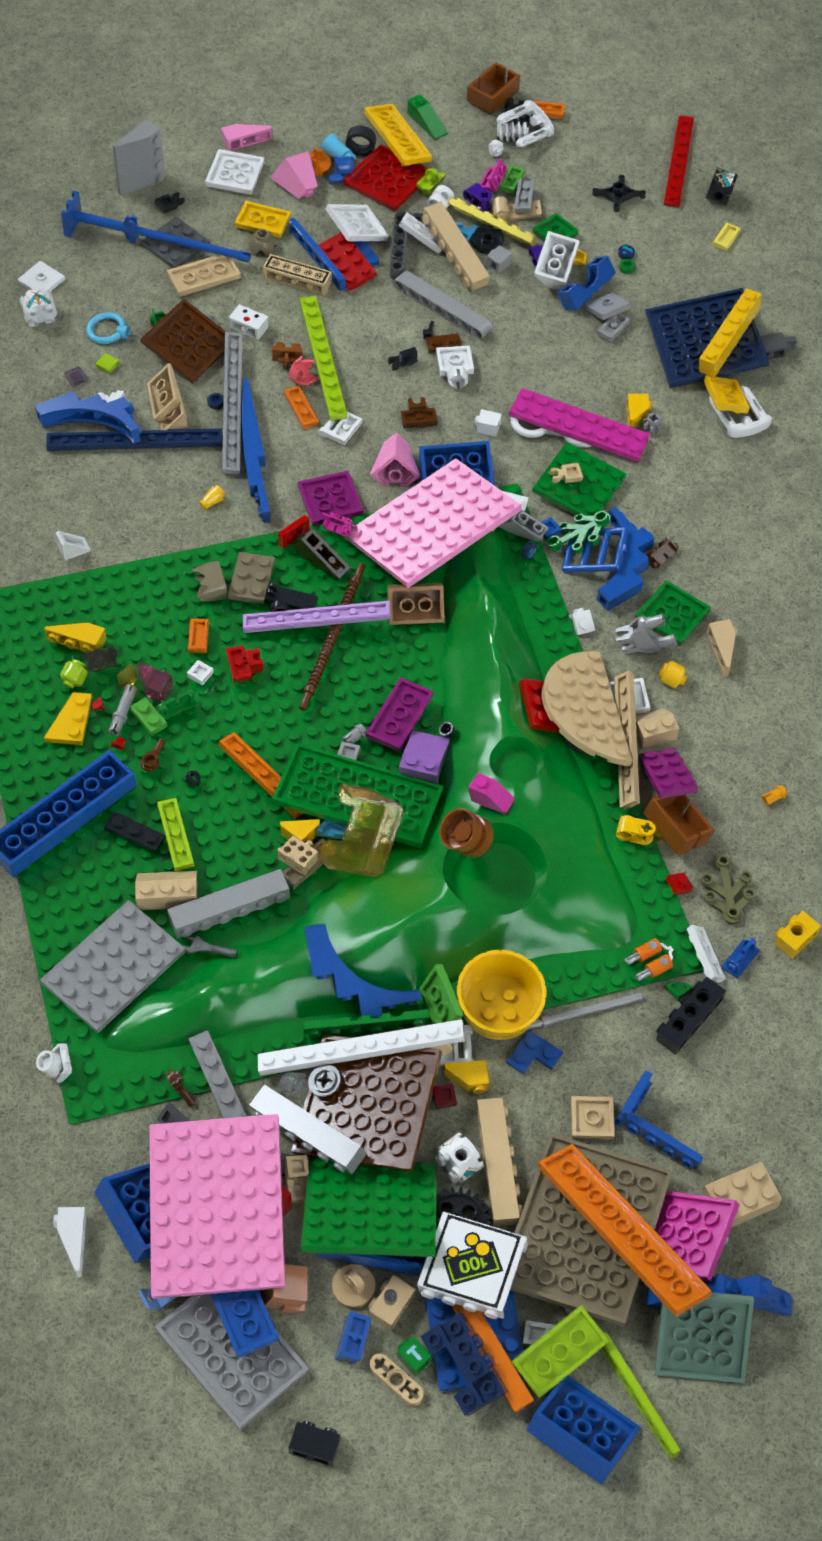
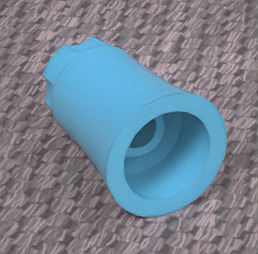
M330 134L323 141L320 150L323 149L324 154L334 159V156H338V158L350 156L353 161L356 160V155L340 141L336 134Z

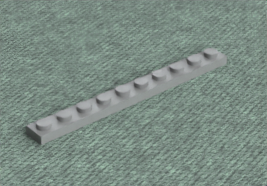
M225 332L222 474H240L242 333Z

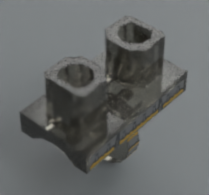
M113 646L103 650L98 648L91 652H85L82 655L83 659L88 662L87 668L93 673H98L105 668L115 667L118 664L115 660L118 653Z

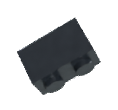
M309 1421L297 1422L288 1447L289 1454L333 1467L341 1435L337 1434L338 1432L332 1428H317L314 1423Z

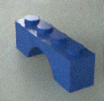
M608 256L596 257L587 265L588 274L583 286L579 283L566 284L557 292L565 310L575 311L580 309L585 301L591 299L592 294L599 291L604 283L611 280L616 271Z

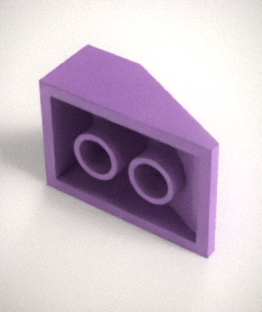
M413 730L400 762L399 773L437 784L450 739Z

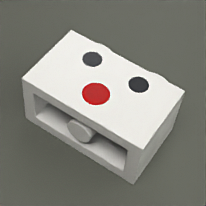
M238 305L229 316L230 329L257 340L261 338L269 327L268 316L242 305Z

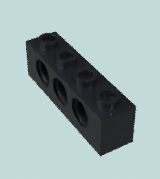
M707 976L702 982L699 980L692 989L693 993L690 996L687 994L682 999L680 1008L678 1010L675 1008L670 1013L668 1022L666 1024L664 1022L661 1023L656 1030V1033H658L656 1041L675 1055L725 997L726 990ZM697 999H703L705 1002H699ZM685 1013H691L694 1016L690 1017L687 1016ZM673 1027H679L681 1031H677Z

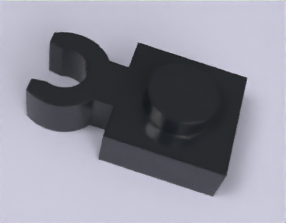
M179 192L174 193L173 196L166 194L156 198L155 205L163 213H167L177 209L178 205H182L185 198H179Z

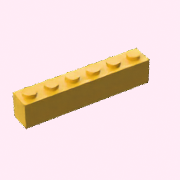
M745 289L699 358V372L715 378L760 310L761 293Z

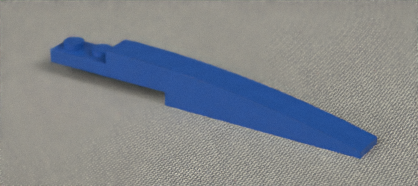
M244 378L242 431L247 481L250 496H255V502L260 505L257 506L258 516H262L263 522H270V510L260 467L265 466V454L248 378Z

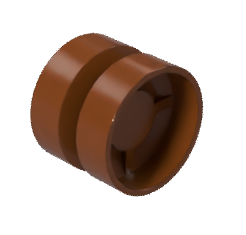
M458 808L450 811L441 822L440 839L451 850L467 857L475 858L483 855L491 846L493 828L488 820L466 809Z

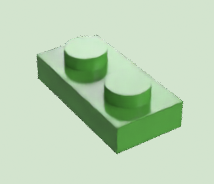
M510 165L499 185V190L514 195L519 179L523 178L525 174V169Z
M146 697L130 706V711L151 736L167 727V722Z

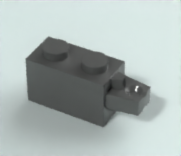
M782 332L760 336L768 360L786 357L787 351L795 348L797 343L795 336L784 337Z

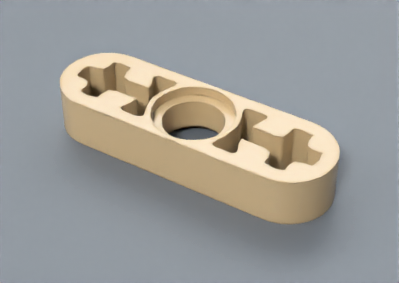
M381 1353L375 1354L371 1358V1372L406 1404L417 1406L422 1402V1387L392 1360ZM376 1360L378 1362L384 1361V1368L389 1371L386 1378L383 1376L385 1371L382 1368L375 1369ZM392 1375H400L403 1378L402 1384L398 1386L391 1384L390 1378ZM407 1382L410 1383L407 1386V1388L410 1391H418V1399L414 1397L412 1399H409V1392L406 1389H404L403 1393L400 1392V1390H402L405 1387Z

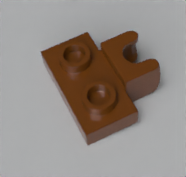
M421 397V402L415 404L412 398L408 399V410L401 411L403 428L437 425L435 408H426L424 397Z

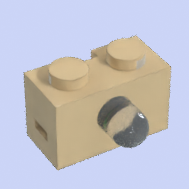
M395 1275L392 1276L390 1281L388 1279L385 1280L380 1289L381 1294L378 1298L374 1297L368 1306L369 1317L389 1331H392L403 1312L415 1297L416 1292L415 1288Z

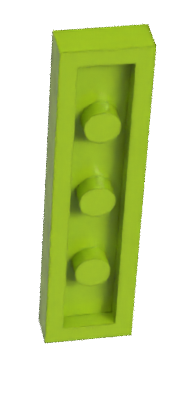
M172 798L157 802L174 870L179 871L194 867L177 799Z

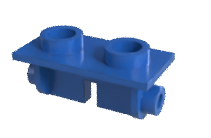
M753 938L743 939L721 968L738 979L760 951L756 947V940Z

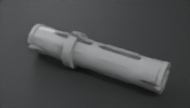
M131 684L125 686L118 708L112 715L113 720L108 729L110 735H113L115 730L114 736H119L123 724L127 721V713L137 692V688L134 685L131 691Z

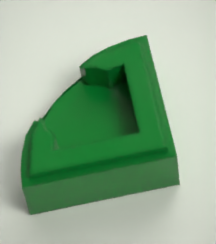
M671 981L664 985V988L677 1001L693 989L692 986L685 982Z

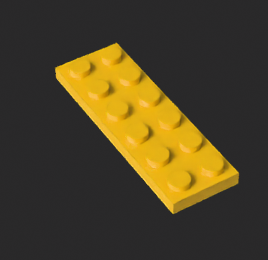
M393 104L364 108L366 117L403 166L432 162L433 156Z

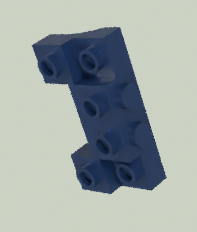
M459 1312L442 1325H436L421 1336L431 1356L436 1357L448 1349L468 1384L467 1387L454 1395L465 1416H471L482 1407L508 1393L506 1386L494 1367L496 1365L495 1360L489 1353H486L483 1348L485 1345L483 1339L478 1333L475 1334L464 1313Z

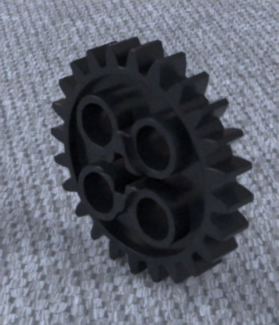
M451 1187V1193H447L443 1189V1196L436 1193V1227L438 1228L439 1225L437 1220L443 1214L442 1209L446 1206L453 1208V1211L450 1213L452 1215L491 1226L486 1223L492 1220L491 1216L485 1215L489 1212V1207L482 1208L485 1205V1200L478 1202L479 1194L477 1193L472 1197L471 1189L466 1194L463 1193L462 1187L459 1188L458 1192H455L454 1187ZM472 1209L475 1213L472 1217H465L463 1215L464 1211Z

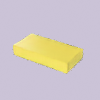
M726 222L713 241L712 246L727 251L740 233L741 228Z

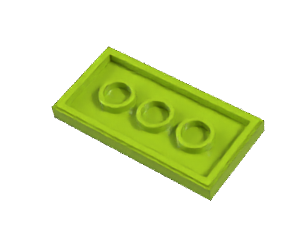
M580 1305L511 1362L540 1399L605 1346L609 1340L584 1307Z

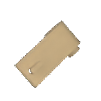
M496 197L492 201L493 216L497 220L501 218L505 221H514L542 216L540 200L532 201L531 213H515V204L508 205V201L504 197Z

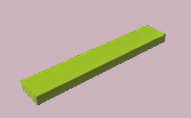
M605 1332L604 1335L609 1342L601 1348L602 1352L669 1459H673L678 1456L680 1448L609 1335Z

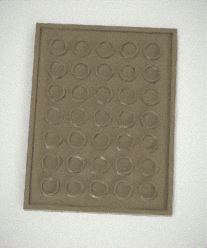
M550 1133L541 1160L573 1144L655 1231L672 1177V1170ZM537 1168L515 1230V1234L527 1237L528 1246L526 1252H522L510 1290L570 1310H575L578 1306L582 1305L590 1316L625 1327L640 1279L639 1276L544 1173Z

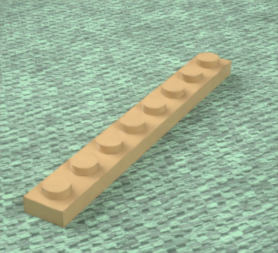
M629 670L614 677L616 708L632 758L630 766L618 765L620 808L624 810L640 804L634 673Z

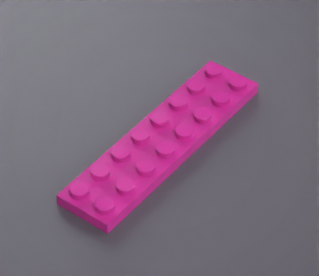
M521 388L509 412L511 417L639 462L650 438V433Z

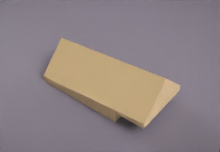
M168 363L147 383L153 419L159 422L160 430L188 429L187 416L172 364Z

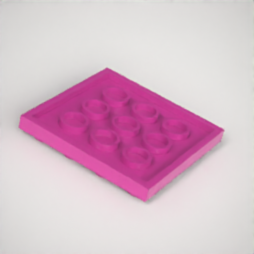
M667 1191L655 1232L701 1280L710 1282L740 1205L737 1200Z

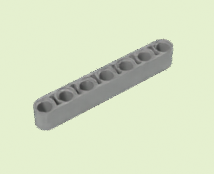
M404 271L393 281L395 289H399L404 295L414 298L413 300L419 304L427 306L426 308L432 312H437L440 314V317L447 321L450 320L458 328H463L468 334L479 338L478 340H481L492 330V324L489 320L408 271Z

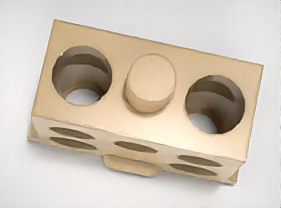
M292 836L282 848H278V859L302 875H307V871L318 861V851L312 848V841L308 840L304 843L295 836Z

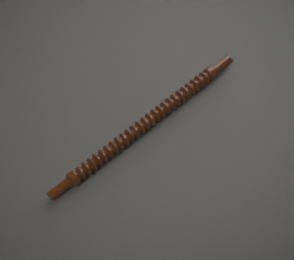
M359 563L355 575L351 577L340 605H349L354 601L353 599L357 594L358 587L361 584V577L366 567L363 563ZM334 624L329 629L321 653H319V657L315 662L316 665H314L312 674L308 679L309 682H307V686L304 689V696L299 706V709L302 711H306L311 697L316 693L317 685H319L321 676L325 671L324 668H326L333 647H335L337 642L336 639H338L344 624Z

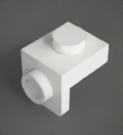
M584 608L573 610L574 614L569 615L570 619L572 618L577 635L595 631L590 609L585 611Z

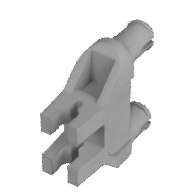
M663 614L648 618L646 616L636 617L629 625L615 629L618 636L623 635L616 637L618 645L630 644L629 646L622 647V651L625 654L635 652L653 654L660 652L662 648L677 645L674 634L658 637L652 630L655 627L665 626Z

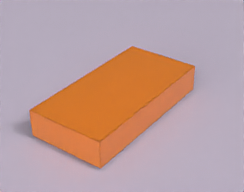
M190 619L188 653H207L209 619Z

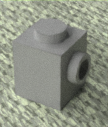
M499 245L487 255L486 267L499 275L511 265L512 253Z

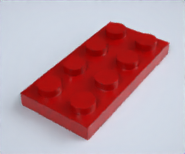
M342 232L318 245L346 278V288L348 291L356 289L377 276L376 271L354 242L347 241Z

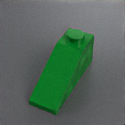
M421 94L407 100V114L434 140L448 134L430 103Z

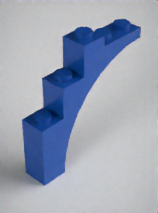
M72 391L34 405L37 418L43 428L69 422L99 423L119 430L128 436L134 444L141 441L139 435L141 434V429L138 424H135L132 414L134 407L125 397L107 403L105 399L102 400L99 394L81 400Z
M616 507L610 509V523L614 528L626 527L629 532L626 541L627 552L623 554L620 570L617 571L608 583L599 588L596 600L607 611L642 592L643 580L639 574L648 568L649 559L645 552L652 549L654 537L651 532L647 531L644 527L637 530L636 526Z
M322 923L304 927L311 975L313 977L317 976V980L329 978V974H332L336 997H341V1000H350L354 998L353 995H356L360 1017L370 1015L375 1019L383 1015L381 1008L383 1006L385 1009H393L397 1007L396 1004L404 1003L405 1006L417 1004L416 1000H422L419 990H389L372 985L359 978L346 967L337 955L329 939L326 924Z
M721 1274L713 1276L710 1282L703 1281L712 1291L711 1293L753 1296V1309H760L781 1316L792 1315L791 1293L773 1286L772 1280L759 1274L738 1280ZM646 1285L647 1306L661 1311L662 1301Z

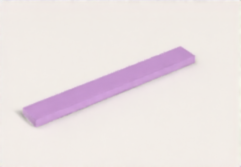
M390 601L243 614L244 633L388 620L391 619Z

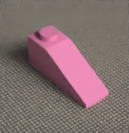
M234 124L221 128L222 141L228 151L273 139L271 126Z

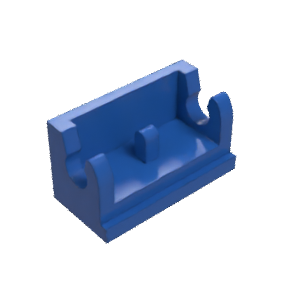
M352 1311L349 1312L345 1318L334 1360L343 1361V1359L350 1361V1364L361 1361L371 1317Z

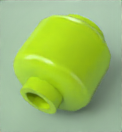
M74 659L66 662L60 673V678L64 681L63 685L71 689L82 686L88 674L86 665Z

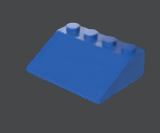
M489 441L419 447L418 456L422 480L454 459H458L495 486Z
M149 1163L104 1177L94 1192L135 1264L151 1258Z
M567 1376L557 1384L535 1412L526 1430L603 1485L641 1427L570 1376Z

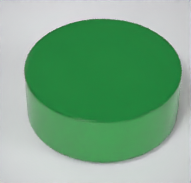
M630 259L620 261V272L624 274L633 273L635 271V263Z

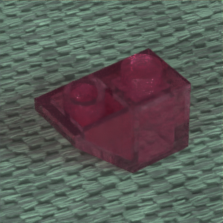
M138 662V677L145 695L164 702L173 687L172 675L166 671L157 670L148 664L144 665Z

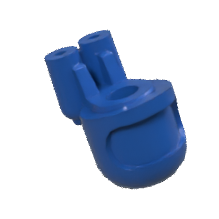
M334 156L336 173L328 177L329 184L342 182L345 178L342 175H347L354 171L355 164L350 156L340 158Z

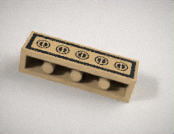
M272 254L269 255L263 266L264 279L325 296L332 283L331 271Z

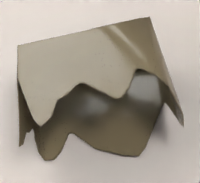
M219 561L191 568L192 571L201 573L196 577V580L201 581L200 584L202 585L197 594L200 601L228 599L227 586Z

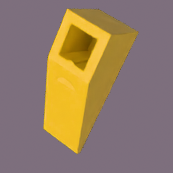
M90 623L46 626L44 628L46 639L50 642L59 643L70 649H77L86 654L98 656L107 639L105 628Z

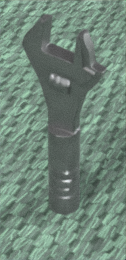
M197 935L196 937L187 938L188 941L193 942L191 947L183 945L188 954L211 952L236 958L238 950L208 944Z

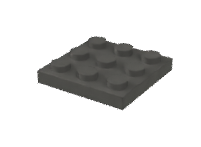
M175 217L156 230L210 244V240L178 217ZM148 237L141 241V246L171 268L182 266L202 251Z

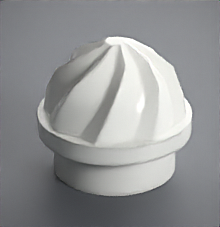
M491 141L488 146L490 155L498 157L502 154L504 147L501 141Z

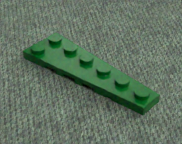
M429 1009L405 1011L399 1016L384 1013L375 1019L373 1016L363 1015L358 1017V1020H353L352 1017L304 1021V1034H308L310 1037L320 1036L321 1033L337 1036L341 1035V1032H350V1034L356 1035L361 1034L362 1031L381 1033L383 1030L397 1031L426 1026L430 1018Z

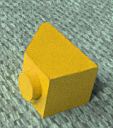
M628 394L626 402L628 426L637 427L643 418L647 417V413L652 411V401H649L648 394Z
M486 1060L445 1064L444 1075L467 1093L473 1092V1094L479 1095L488 1091L489 1077Z

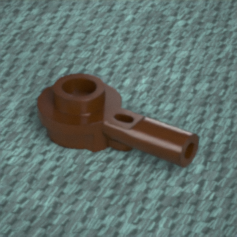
M159 739L152 752H148L142 757L140 765L143 770L151 772L159 767L158 756L166 744L164 740Z
M170 1069L169 1073L165 1076L179 1095L181 1094L187 1105L191 1107L196 1101L190 1092L186 1091L182 1086L181 1082L184 1080L177 1070L173 1072Z

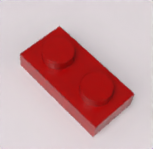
M303 515L278 532V545L284 549L309 532L310 518Z

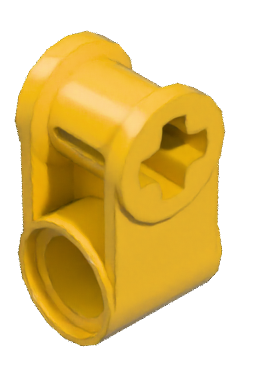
M624 815L619 819L616 837L622 841L649 845L653 841L655 825L649 820Z

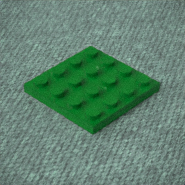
M566 441L533 486L532 492L574 515L594 516L597 512L604 510L626 479L627 473ZM579 463L583 475L582 481L565 483L563 479L558 483H552V478L556 475H550V469H561V465Z

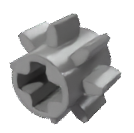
M647 413V417L642 420L643 430H647L650 434L659 433V429H663V417H660L657 413Z

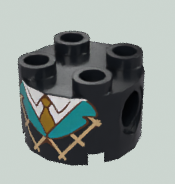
M717 167L706 198L727 206L730 198L727 195L732 194L735 186L732 183L735 184L738 174Z

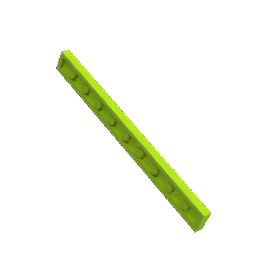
M316 296L300 298V305L330 421L347 419V411Z

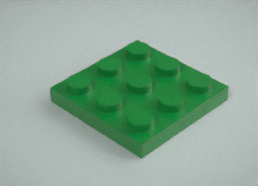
M666 580L635 614V618L640 616L648 618L663 614L665 626L655 627L652 630L662 636L674 634L677 645L681 646L710 613L711 607Z

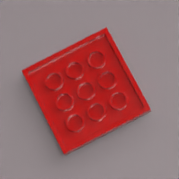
M380 144L352 173L343 179V184L396 211L419 189L416 185L425 176V171L428 168L421 164L403 166L390 148Z

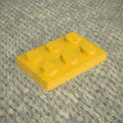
M245 201L235 221V227L252 232L265 229L274 237L281 239L289 219H291V212Z
M705 376L704 383L716 409L720 411H733L737 414H748L750 407L737 380Z

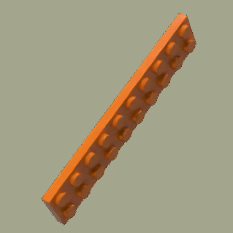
M573 1144L538 1162V1168L675 1317L711 1297L712 1291Z

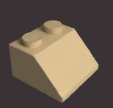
M659 709L636 716L637 740L641 749L677 740L680 728L673 713L665 709Z

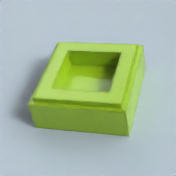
M105 353L95 363V366L110 374L119 365V359Z

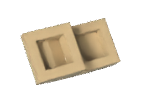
M307 1155L285 1157L286 1189L291 1193L292 1203L305 1202L307 1176L309 1174Z

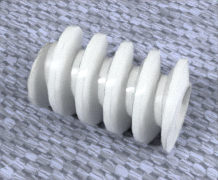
M511 121L509 126L507 122L503 125L500 123L497 125V137L499 136L500 141L504 137H506V141H509L510 137H512V141L515 142L516 138L524 137L529 132V126L527 127L526 122L522 126L520 122H517L516 126H514L513 121Z

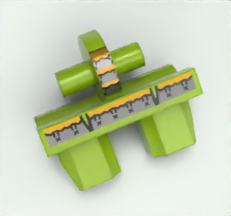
M428 168L425 171V176L417 183L416 187L421 189L422 194L429 196L446 178V174L438 172L435 168Z

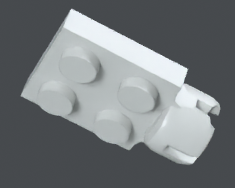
M470 346L436 348L440 376H447L448 383L455 389H457L456 382H459L460 388L465 387L468 383V374H474Z

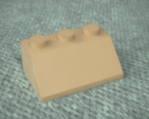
M197 871L137 874L136 904L140 910L170 909L198 899Z

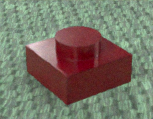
M453 1083L434 1086L433 1096L436 1109L457 1106Z

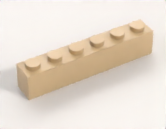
M440 201L425 207L422 216L423 223L428 226L431 235L438 241L440 249L445 252L447 260L454 266L456 274L460 275L464 286L472 292L488 285L490 275L443 203Z
M502 1097L477 1100L476 1108L493 1227L518 1225L522 1214V1205L517 1203V1197H520L519 1184L514 1182V1177H517L516 1164H512L511 1157H514L513 1144H509L508 1137H511L510 1124H506L505 1117H508L507 1104L503 1105Z

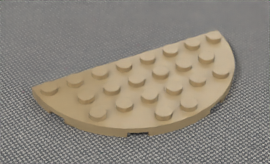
M596 651L579 652L561 658L548 671L542 687V701L549 719L557 724L560 728L559 732L568 741L592 756L597 754L607 758V762L630 766L632 758L601 653Z

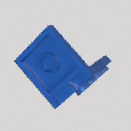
M645 1070L614 1121V1125L620 1128L622 1125L625 1126L630 1133L638 1134L648 1144L662 1149L667 1156L680 1160L685 1167L697 1169L703 1160L701 1154L634 1114L652 1085V1082L649 1080L653 1074Z

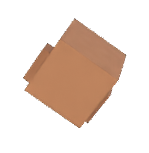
M285 1264L286 1288L263 1289L262 1300L267 1309L281 1308V1312L304 1313L305 1303L307 1302L308 1267Z

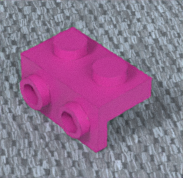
M498 159L494 167L487 169L480 182V185L490 192L497 191L507 173V167L502 159Z

